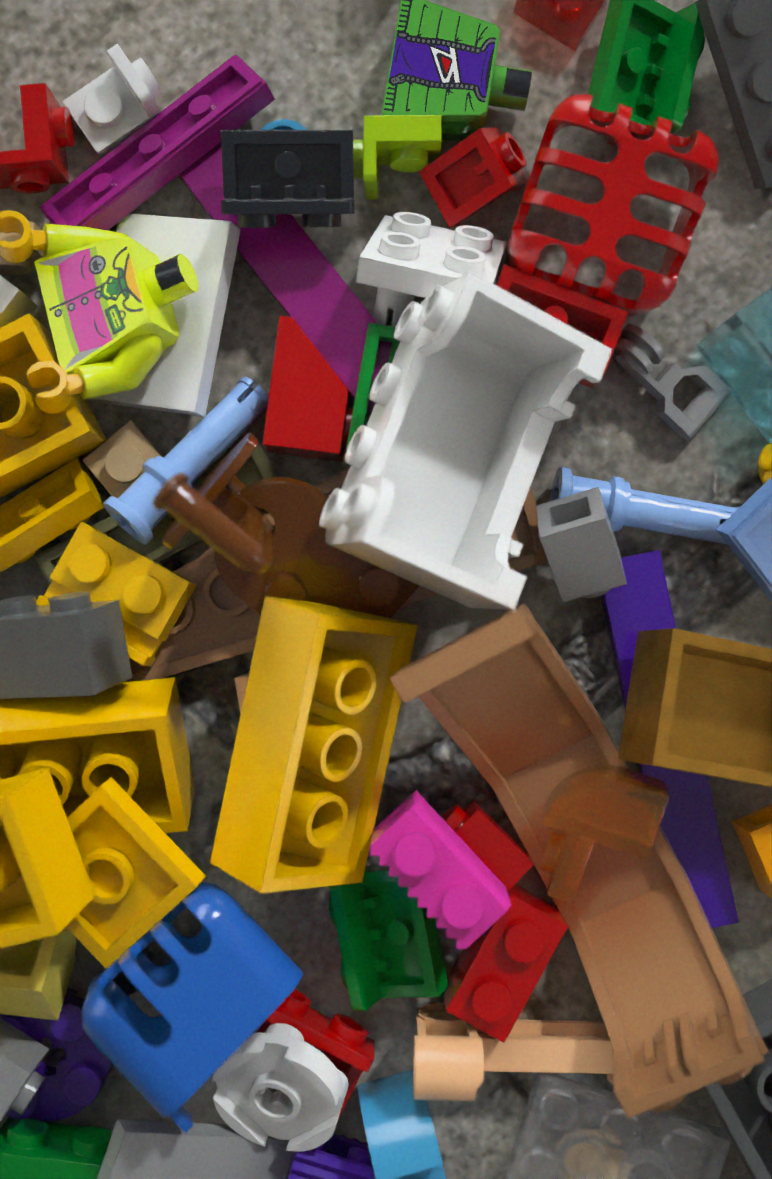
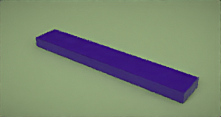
M660 550L621 558L627 584L612 588L607 593L601 595L625 711L638 631L676 628ZM636 763L642 793L688 875L711 928L739 923L708 776Z

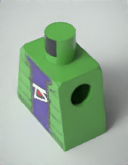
M401 0L382 115H441V141H462L478 129L484 128L488 105L525 111L532 71L495 65L501 31L495 24L426 0Z

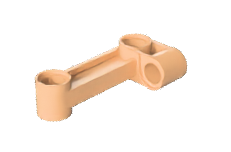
M445 1002L424 1004L416 1010V1035H414L413 1099L475 1101L476 1092L484 1081V1071L607 1074V1080L614 1085V1051L604 1021L517 1019L505 1043L447 1012Z

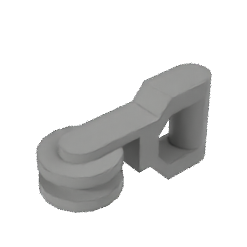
M627 324L621 331L622 337H619L613 352L616 361L657 400L656 414L680 437L690 441L731 394L730 388L706 365L682 369L674 362L668 364L654 379L650 375L654 370L653 364H659L665 357V352L661 345L645 330L636 325ZM689 377L702 390L681 411L673 404V388L682 378Z

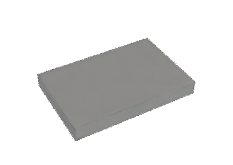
M117 1119L97 1179H286L294 1151H285L289 1140H279L269 1136L266 1145L262 1146L245 1139L229 1125L193 1123V1126L185 1134L175 1122Z

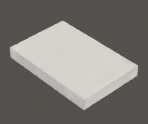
M128 214L117 223L116 232L128 235L157 255L160 262L178 254H183L195 270L199 288L197 292L172 302L180 334L176 343L162 351L161 357L141 384L133 390L90 398L89 400L105 404L206 416L241 230L231 221L142 214Z

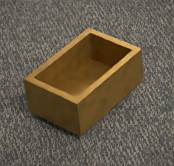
M676 628L638 631L618 760L772 788V649Z

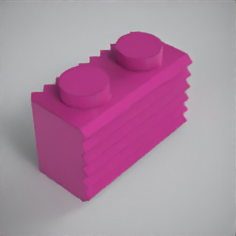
M417 790L374 828L370 855L380 856V866H389V876L399 877V886L408 887V897H418V907L427 908V918H436L437 928L446 929V938L455 939L456 949L468 948L506 913L512 905L504 884Z

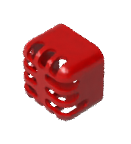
M577 94L567 97L559 103L548 120L507 242L505 258L508 266L521 270L530 276H537L629 311L627 316H636L660 307L669 300L674 292L680 269L691 247L693 233L706 205V202L701 197L708 183L715 179L717 175L718 152L712 139L700 130H696L690 137H679L670 134L671 120L657 117L651 125L640 124L630 120L632 107L619 103L614 112H604L590 106L593 95ZM568 126H577L609 136L607 144L618 147V153L611 162L602 163L574 153L550 148L554 135L559 130ZM657 153L682 162L687 168L690 178L687 191L649 178L644 168L646 159L650 155ZM545 165L559 166L596 178L603 185L604 193L602 199L594 204H586L559 194L536 189L543 167ZM639 195H648L680 206L681 209L673 231L670 232L636 220L630 212V204L633 198ZM530 206L546 207L584 220L589 226V238L583 244L572 245L542 234L523 230ZM628 235L667 247L658 273L622 261L616 254L618 240ZM547 245H559L566 253V262L560 275L536 268L540 253ZM595 257L604 264L605 273L599 287H592L574 280L581 262L586 258ZM635 270L643 277L644 285L636 300L612 293L620 275L624 271Z

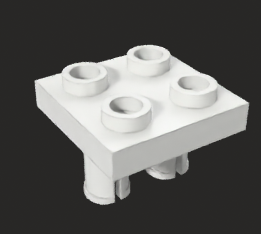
M398 212L393 217L385 215L359 257L356 282L378 287L374 314L372 316L378 324L386 325L391 319L393 309L391 326L396 327L403 311L410 302L414 301L415 296L426 298L436 286L440 285L443 287L468 271L496 285L507 242L493 239L494 235L490 231L476 226L465 225L457 227L456 230L433 226L429 218L417 213Z

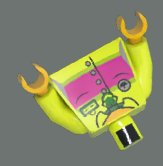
M11 210L0 212V232H14L22 235L17 241H0V256L11 263L24 262L31 256L33 250L43 251L44 256L34 261L59 365L55 362L42 361L32 365L27 371L28 383L32 388H41L45 385L58 386L52 391H44L35 396L38 407L46 413L58 414L67 408L71 395L79 394L85 400L129 391L138 387L161 357L162 351L176 343L180 332L172 302L198 291V279L189 260L183 254H178L160 262L157 255L124 233L58 224H44L43 231L31 230L29 221L21 213Z

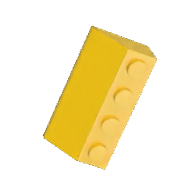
M265 596L213 845L211 864L259 893L362 883L402 700L390 677L410 663L418 625L315 602Z

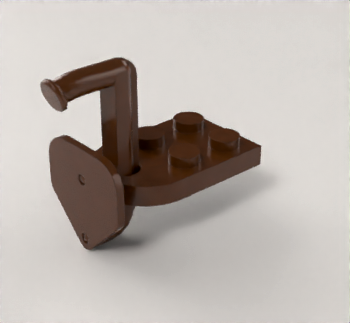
M250 432L210 472L197 491L188 485V476L184 473H179L169 479L156 494L153 506L158 510L166 509L176 518L165 533L162 543L169 549H172L190 529L214 548L217 569L228 588L260 615L262 614L265 596L315 602L392 618L420 586L328 545L325 540L327 529L319 524L328 496L315 486L298 479L286 477L267 478L248 486L237 479L234 475L246 462L257 445V438ZM267 512H269L270 515H271V516L273 517V519H274V522H275V527H274V529H273L272 523L269 521V519H268L267 516H266V515H267Z

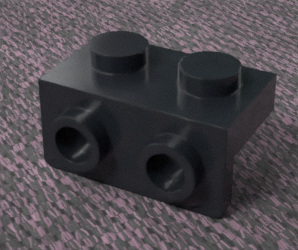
M221 130L224 200H221V214H237V227H277L276 214H302L303 227H341V214H355L353 130Z

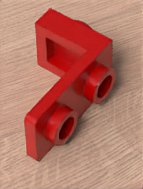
M46 83L20 85L25 149L0 151V189L11 188L20 193L37 194L48 191L52 184L69 183L66 147H74V126L68 107H61Z

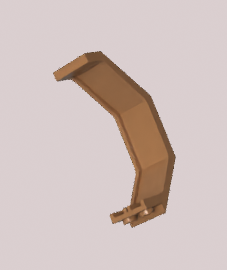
M525 603L402 667L390 677L403 703L418 697L490 784L558 910L566 921L614 1051V1093L628 1119L647 1110L652 1113L667 1111L678 1105L685 1098L686 1094L713 1082L719 1085L736 1082L746 1076L754 1065L763 1062V1055L769 1052L688 875L626 761L618 760L619 749L603 719Z

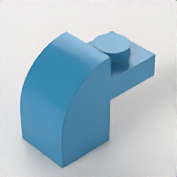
M413 1070L358 1084L360 1108L375 1178L446 1179L427 1100L413 1099Z

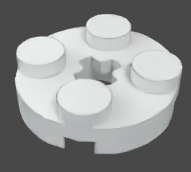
M285 1023L270 1025L266 1033H252L214 1073L212 1080L217 1085V1090L213 1097L216 1110L236 1133L262 1146L266 1145L269 1136L279 1140H289L285 1151L294 1152L314 1149L332 1137L349 1086L348 1079L343 1072L338 1070L321 1051L304 1042V1038L298 1029ZM268 1088L277 1089L279 1091L273 1093Z

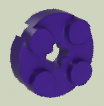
M67 988L58 1021L0 1015V1018L41 1044L43 1038H50L53 1048L63 1047L66 1056L58 1060L56 1067L47 1066L45 1062L40 1063L36 1072L45 1077L41 1087L22 1115L11 1109L7 1116L13 1119L28 1117L41 1121L65 1119L82 1111L101 1092L113 1064L93 1044L83 1029L82 1010L85 999L76 996L79 991Z

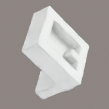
M118 44L107 50L114 67L62 101L65 107H68L71 116L100 158L104 157L160 113L154 98L160 95L162 90L155 77L141 57L131 63Z

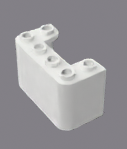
M468 271L443 287L440 285L436 286L420 304L412 301L403 311L394 332V338L399 340L400 344L392 364L386 363L381 368L372 385L370 400L376 404L367 426L361 425L354 433L348 445L345 462L351 465L342 489H334L323 507L319 524L327 529L325 540L328 545L467 607L514 610L527 577L510 569L507 562L508 558L519 557L523 544L511 539L554 423L571 418L576 405L567 401L573 388L583 378L591 383L599 382L612 349Z

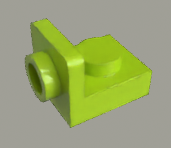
M364 115V139H353L354 180L364 181L366 200H378L379 165H390L393 170L399 172H418L441 156V115Z

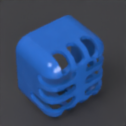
M205 882L200 883L196 889L104 971L100 970L89 985L82 1010L83 1029L93 1044L163 1118L169 1116L186 1134L193 1126L192 1116L182 1105L282 1004L300 982L303 972L230 894L218 885ZM187 907L202 923L200 932L192 937L182 935L171 924ZM156 939L172 959L167 964L158 965L152 962L142 950ZM123 970L130 981L161 1015L153 1017L144 1013L113 978Z

